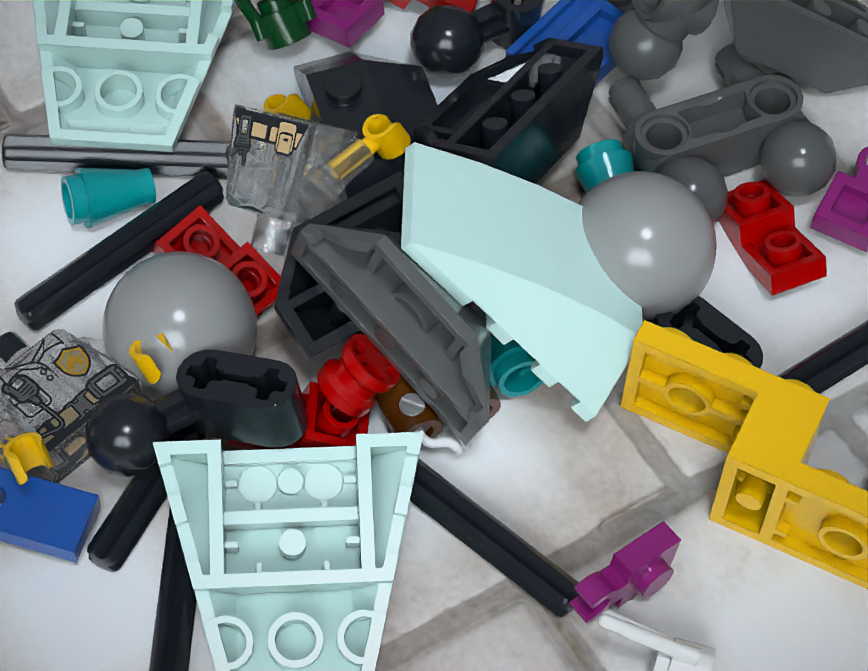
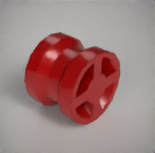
M355 334L342 346V356L340 358L329 359L319 369L317 381L321 391L337 409L353 417H362L373 408L376 403L375 396L378 393L389 392L398 383L400 373L366 335Z

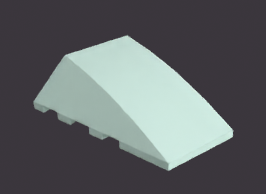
M32 0L51 145L173 152L235 8V1Z
M414 142L405 148L401 249L462 306L471 301L475 302L486 313V329L503 345L514 339L535 359L532 362L531 371L548 387L558 382L561 383L575 397L572 399L571 408L585 422L596 417L630 360L633 340L643 323L642 307L627 297L610 280L592 252L583 228V206L537 184L488 165Z
M424 432L356 434V446L223 451L221 439L153 442L216 671H375Z

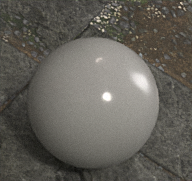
M632 171L612 176L600 182L583 196L578 204L583 206L582 222L590 248L610 280L627 297L642 307L643 320H654L656 314L672 312L675 315L702 293L714 269L717 250L716 234L707 209L688 187L666 175L648 171Z
M184 251L154 255L127 271L112 290L103 314L102 332L104 347L111 362L138 379L130 388L140 395L155 401L179 389L176 380L177 369L184 359L195 352L221 350L252 356L257 338L255 308L241 280L220 262L202 254ZM164 334L173 353L160 342L156 335ZM141 340L142 354L150 356L162 374V377L154 384L147 382L130 357L129 349L134 341Z

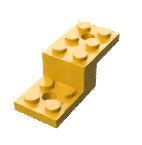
M644 320L633 340L620 407L728 453L709 520L868 589V491L850 484L844 476L835 471L816 469L807 465L830 398L816 393L809 385L801 381L783 379L757 368L740 355L719 352L693 341L687 334L678 329L660 327Z

